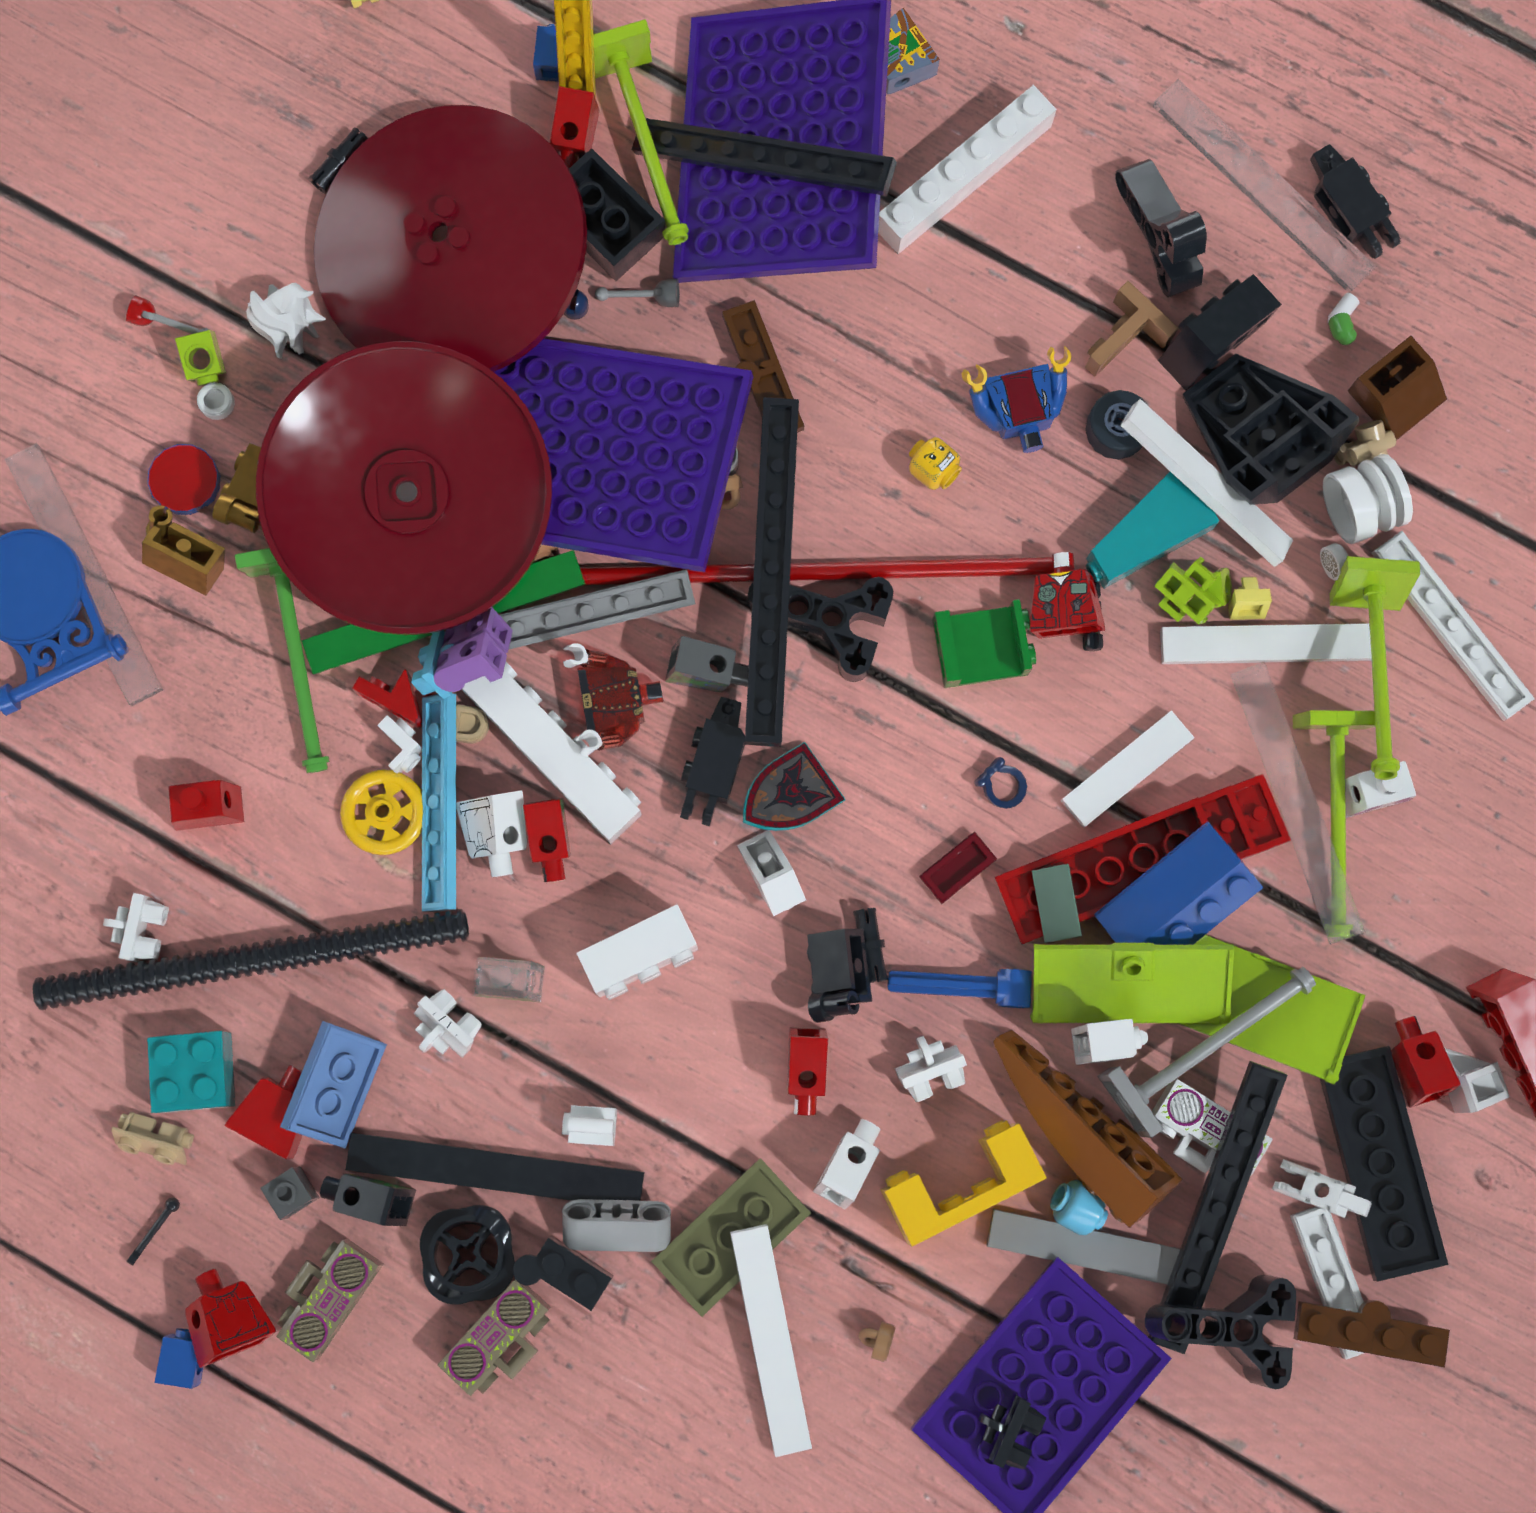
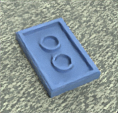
M322 1021L280 1127L346 1149L387 1044Z

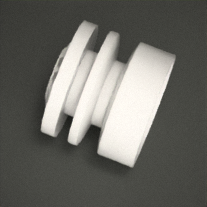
M1387 454L1375 456L1371 461H1362L1358 465L1357 470L1354 467L1348 466L1327 474L1323 479V496L1327 512L1337 533L1348 544H1355L1371 538L1377 533L1378 529L1387 532L1395 526H1404L1412 520L1413 505L1409 486L1396 461Z

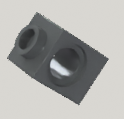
M300 1166L291 1167L260 1188L280 1220L290 1218L320 1198Z

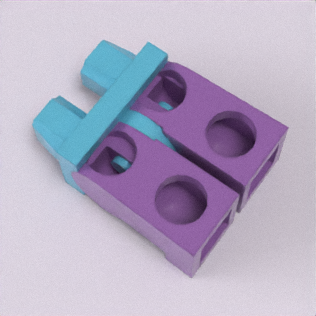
M492 607L468 622L446 629V631L433 632L430 644L420 648L418 658L423 669L413 673L411 681L413 686L424 696L436 691L442 699L452 696V692L461 690L465 683L485 676L490 682L502 678L507 658L506 653L509 650L513 630Z

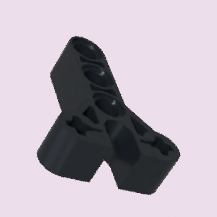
M1151 159L1117 170L1115 179L1118 190L1148 241L1157 270L1158 282L1164 295L1171 297L1202 285L1204 268L1197 255L1203 254L1206 251L1207 232L1201 215L1197 211L1188 213L1181 210Z
M874 577L866 581L862 588L835 598H829L790 585L789 604L794 601H801L807 606L808 610L802 615H794L788 609V626L820 635L839 661L838 669L840 675L849 682L861 681L870 671L878 642L853 634L849 625L856 620H864L884 627L893 599L894 591L892 585L884 578ZM753 582L750 585L748 591V605L751 611ZM875 591L882 592L881 598L876 603L874 610L871 611L872 595ZM827 612H835L841 617L842 621L836 626H828L823 622L822 616ZM860 648V665H858L856 670H852L849 661H852L853 657L856 656L857 650Z
M1258 1275L1250 1282L1248 1291L1224 1309L1155 1304L1146 1313L1145 1327L1153 1337L1175 1343L1224 1346L1243 1366V1373L1250 1383L1275 1390L1281 1389L1287 1385L1291 1377L1293 1348L1266 1343L1263 1339L1262 1331L1264 1325L1270 1320L1295 1321L1296 1290L1294 1285L1287 1279ZM1170 1315L1172 1323L1171 1327L1167 1331L1165 1327V1322L1168 1316ZM1204 1318L1205 1329L1201 1333L1199 1326L1200 1322ZM1238 1322L1239 1329L1237 1334L1234 1335V1325Z

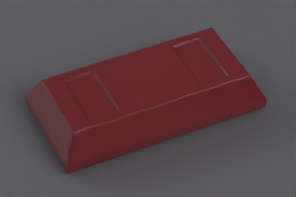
M974 831L919 877L938 901L943 904L995 862L997 858Z

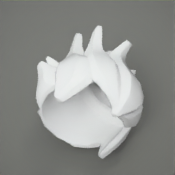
M291 283L281 289L270 284L268 296L264 301L255 291L250 292V303H248L246 311L247 319L256 332L273 344L275 353L280 359H282L287 341L290 342V347L295 352H298V354L304 353L303 331L314 338H318L319 335L312 323L326 320L325 317L316 313L311 306L308 297L314 291L304 290L297 283Z

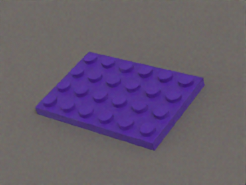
M1056 1257L911 1427V1430L1001 1512L1044 1513L1172 1358L1059 1257ZM1016 1395L1027 1399L1031 1403V1407L1046 1417V1421L1038 1436L1020 1428L1015 1442L1032 1450L1025 1469L1011 1467L1007 1464L1002 1468L992 1463L993 1461L989 1459V1456L1000 1432L997 1431L992 1444L982 1440L987 1425L978 1421L980 1413L991 1417L996 1404L1007 1408L1001 1421L1004 1423Z

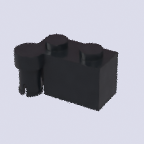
M839 929L807 935L809 945L807 955L811 962L813 979L811 986L812 994L808 1000V1011L811 1019L818 1023L831 1021L835 1016L857 1014L860 1003L872 1002L864 929Z
M553 1236L546 1240L537 1256L532 1254L524 1255L513 1266V1275L520 1284L525 1286L533 1285L542 1279L590 1311L594 1309L614 1275L580 1253L567 1248L564 1243Z

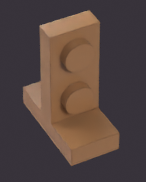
M1129 281L1118 290L1113 301L1125 315L1112 327L1111 330L1114 333L1106 341L1100 338L1087 352L1090 358L1085 368L1094 377L1142 331L1164 349L1173 340L1179 329Z

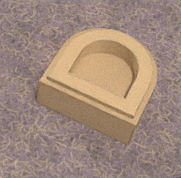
M456 704V742L468 744L480 742L485 738L489 730V721L486 715L477 707Z

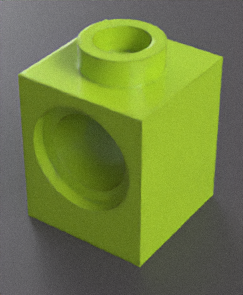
M207 330L175 338L186 380H196L197 385L202 386L218 382L217 375L226 373L215 331ZM200 349H205L210 355V363L204 369H198L193 362L194 354Z

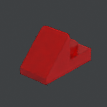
M406 669L401 674L391 693L388 692L390 689L389 685L373 676L369 681L360 676L352 687L358 696L419 729L422 726V717L414 686L411 682V676Z

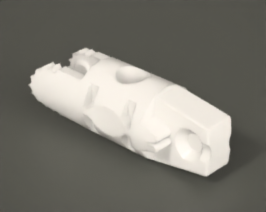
M1283 1159L1280 1168L1284 1169L1287 1173L1299 1175L1306 1179L1302 1190L1293 1188L1282 1181H1275L1272 1190L1304 1203L1320 1207L1345 1218L1347 1211L1364 1217L1368 1216L1372 1203L1353 1195L1356 1189L1355 1186ZM1321 1187H1329V1193L1326 1197H1318V1191Z

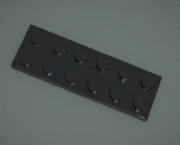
M1390 1046L1344 1056L1339 1072V1080L1335 1085L1325 1082L1323 1079H1320L1347 1183L1356 1187L1353 1195L1372 1203L1367 1217L1356 1214L1373 1281L1379 1282L1449 1265Z

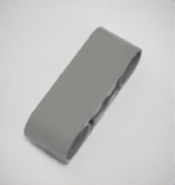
M578 1199L566 1203L562 1209L563 1243L572 1250L659 1252L666 1249L671 1242V1209L667 1204L660 1201Z

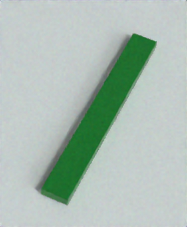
M572 550L531 564L520 582L500 602L494 605L493 609L497 613H501L586 585L575 551ZM349 624L301 640L312 674L315 675L432 636V633L395 635L378 633Z

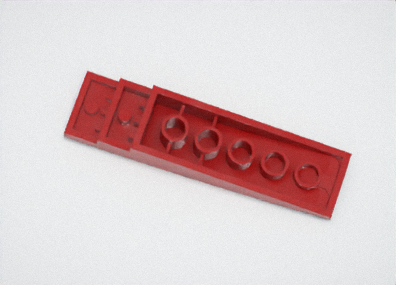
M1264 774L1232 786L1230 785L1200 798L1197 797L996 876L995 880L1021 945L1044 937L1032 871L1069 864L1080 923L1095 917L1094 914L1207 821L1241 860L1291 841Z

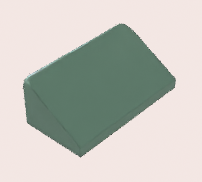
M1069 864L1032 871L1044 942L1048 943L1081 937Z

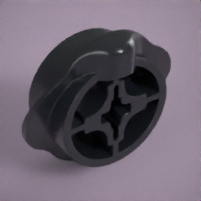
M485 1205L448 1209L437 1213L426 1223L420 1237L423 1278L427 1289L436 1299L453 1305L471 1301H484L497 1297L509 1286L513 1278V1266L515 1264L511 1244L512 1234L507 1220L498 1210ZM464 1224L481 1226L479 1231L475 1232L467 1240H459L448 1233L453 1228ZM490 1234L495 1237L498 1246V1259L495 1268L489 1265L481 1255L482 1248L486 1243L485 1240ZM440 1242L446 1245L453 1254V1260L448 1267L449 1270L444 1276L440 1273L437 1265V1250ZM471 1246H475L473 1254L476 1256L475 1261L470 1262L466 1260L463 1264H460L459 1262L462 1257L458 1253L459 1249L462 1247L469 1249ZM469 1269H475L487 1277L482 1282L471 1286L453 1284L457 1277H460L464 1271Z

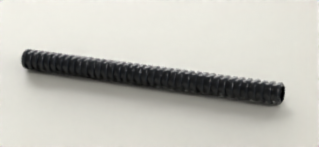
M457 909V913L454 914L451 911H446L445 915L441 916L438 912L434 914V917H430L428 914L423 915V919L413 916L411 921L401 918L399 923H396L395 920H390L387 925L384 922H378L375 927L370 923L366 925V928H362L360 925L355 926V930L346 927L343 929V932L333 929L332 934L322 931L319 936L316 933H310L307 938L304 935H299L298 939L295 940L290 936L287 937L286 941L278 938L275 940V943H271L270 940L264 941L263 945H260L259 942H254L252 947L242 944L239 949L236 946H231L227 951L223 947L219 948L218 952L210 949L206 954L198 951L195 953V956L186 953L183 958L179 955H174L172 960H169L168 957H162L159 962L157 959H151L149 963H146L144 960L139 961L138 965L130 962L126 967L118 964L115 966V969L106 966L103 971L99 968H94L92 973L88 970H82L80 975L77 972H71L69 976L63 973L59 974L57 978L51 975L46 980L38 977L33 983V998L39 1010H46L49 1005L54 1009L58 1008L59 1004H62L64 1007L69 1006L71 1002L78 1005L82 1003V1000L90 1003L94 998L98 1001H103L105 996L109 999H114L117 994L120 997H126L129 992L131 995H138L139 991H142L144 994L149 993L150 989L158 992L161 991L162 987L170 990L173 988V985L182 988L185 983L189 986H194L196 981H199L200 984H206L209 979L211 982H217L221 977L224 981L229 980L230 976L238 979L241 977V974H245L247 977L252 976L253 972L262 975L264 970H268L269 973H274L276 968H279L280 971H286L288 966L291 969H297L298 965L302 964L305 968L309 966V963L317 966L320 965L321 961H325L326 964L332 962V959L342 962L343 957L354 960L356 955H359L360 958H365L368 953L371 956H376L377 952L380 951L385 955L388 954L389 950H393L394 953L399 952L400 948L409 951L411 946L421 949L423 944L433 947L435 942H438L439 945H444L445 941L448 940L452 944L456 943V939L460 938L464 942L469 937L466 913L462 909Z

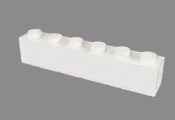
M1032 85L879 212L878 233L897 254L902 252L1051 128L1057 109Z
M507 662L505 663L502 678L490 682L483 676L465 683L462 691L610 845L642 815L641 810L637 807L641 803L638 797L628 787L621 791L613 782L616 775L604 762L601 761L596 765L589 756L581 755L580 752L588 746L581 739L576 741V737L572 740L563 731L567 726L566 723L553 710L547 714L538 705L542 701L540 696L529 685L522 688L514 680L518 674Z

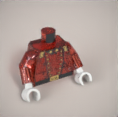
M578 643L564 647L563 650L573 652L575 657L574 660L563 661L564 666L567 668L577 665L582 666L577 668L587 730L577 736L576 741L580 739L586 740L589 747L583 749L580 752L581 755L588 756L595 750L621 747L639 731L640 724L645 722L642 705L663 702L660 681L639 685L636 668L630 667L628 662L605 652L585 649Z

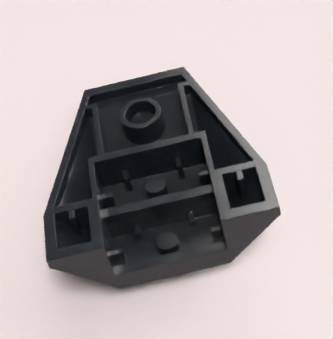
M1234 354L1183 393V399L1226 483L1250 505L1278 503L1333 460L1359 422V417L1335 396L1239 354Z

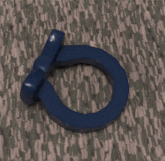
M997 757L974 783L978 787L983 786L985 796L994 806L1004 809L1012 808L1021 803L1026 796V778L1015 767L1004 765V758ZM995 772L1008 773L1016 779L1018 791L1011 800L1001 801L994 795L990 778Z

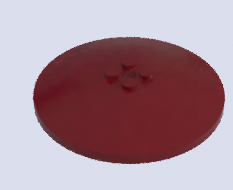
M444 105L427 108L397 119L378 130L362 143L337 173L323 201L315 232L314 262L318 287L332 320L341 333L356 348L392 341L429 343L467 355L495 372L520 359L536 347L551 332L569 306L578 287L584 267L587 248L586 214L581 194L568 166L553 146L529 125L503 112L481 106ZM440 226H447V237L443 241L434 242V231Z
M392 341L363 346L336 356L307 375L289 393L271 420L262 442L256 472V501L262 530L271 553L294 586L309 600L327 613L359 628L378 633L418 635L453 628L476 618L500 602L520 582L537 556L545 537L552 502V477L545 443L534 418L516 392L501 377L471 357L449 348L414 341ZM402 483H412L417 487V496L414 500L403 502L398 499L397 489Z

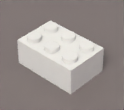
M677 904L577 952V956L595 993L599 997L605 995L608 1000H611L627 992L626 985L637 979L640 980L641 984L657 978L661 975L659 969L670 963H673L674 968L690 962L694 959L693 952L697 951L698 947Z

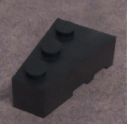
M1254 274L1242 283L1239 279L1235 280L1222 293L1224 297L1219 299L1217 296H1214L1200 309L1202 312L1200 315L1196 316L1195 313H1191L1179 324L1178 328L1181 332L1158 361L1185 391L1194 385L1205 369L1211 370L1219 363L1218 359L1232 348L1235 350L1261 328L1282 305Z

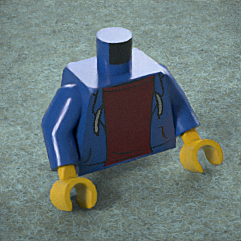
M1064 346L1065 353L1063 358L1054 360V348L1050 347L1047 352L1048 359L1053 364L1050 370L1049 365L1044 364L987 378L986 370L976 364L978 376L976 379L971 380L969 371L964 369L962 379L972 387L969 393L976 417L992 431L999 432L1002 439L1019 436L1024 453H1031L1042 449L1044 446L1040 431L1051 427L1054 418L1060 415L1066 397L1067 369L1064 367L1071 361V352Z

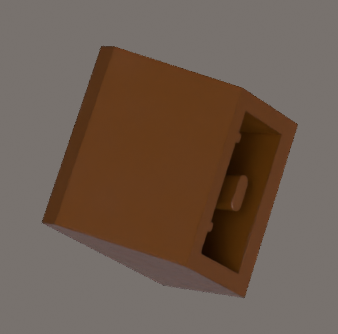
M1412 335L1358 377L1348 389L1349 394L1373 421H1383L1385 431H1392L1396 441L1447 400L1434 360Z

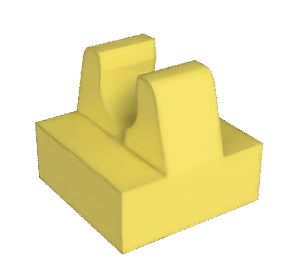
M1242 577V587L1234 589L1228 606L1230 620L1265 619L1272 602L1270 589H1259L1257 577Z

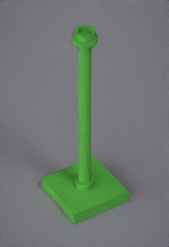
M270 548L235 554L237 569L245 572L250 578L270 574V577L275 579L308 758L302 761V766L306 767V773L328 770L327 763L330 761L329 756L322 757L290 579L280 568Z

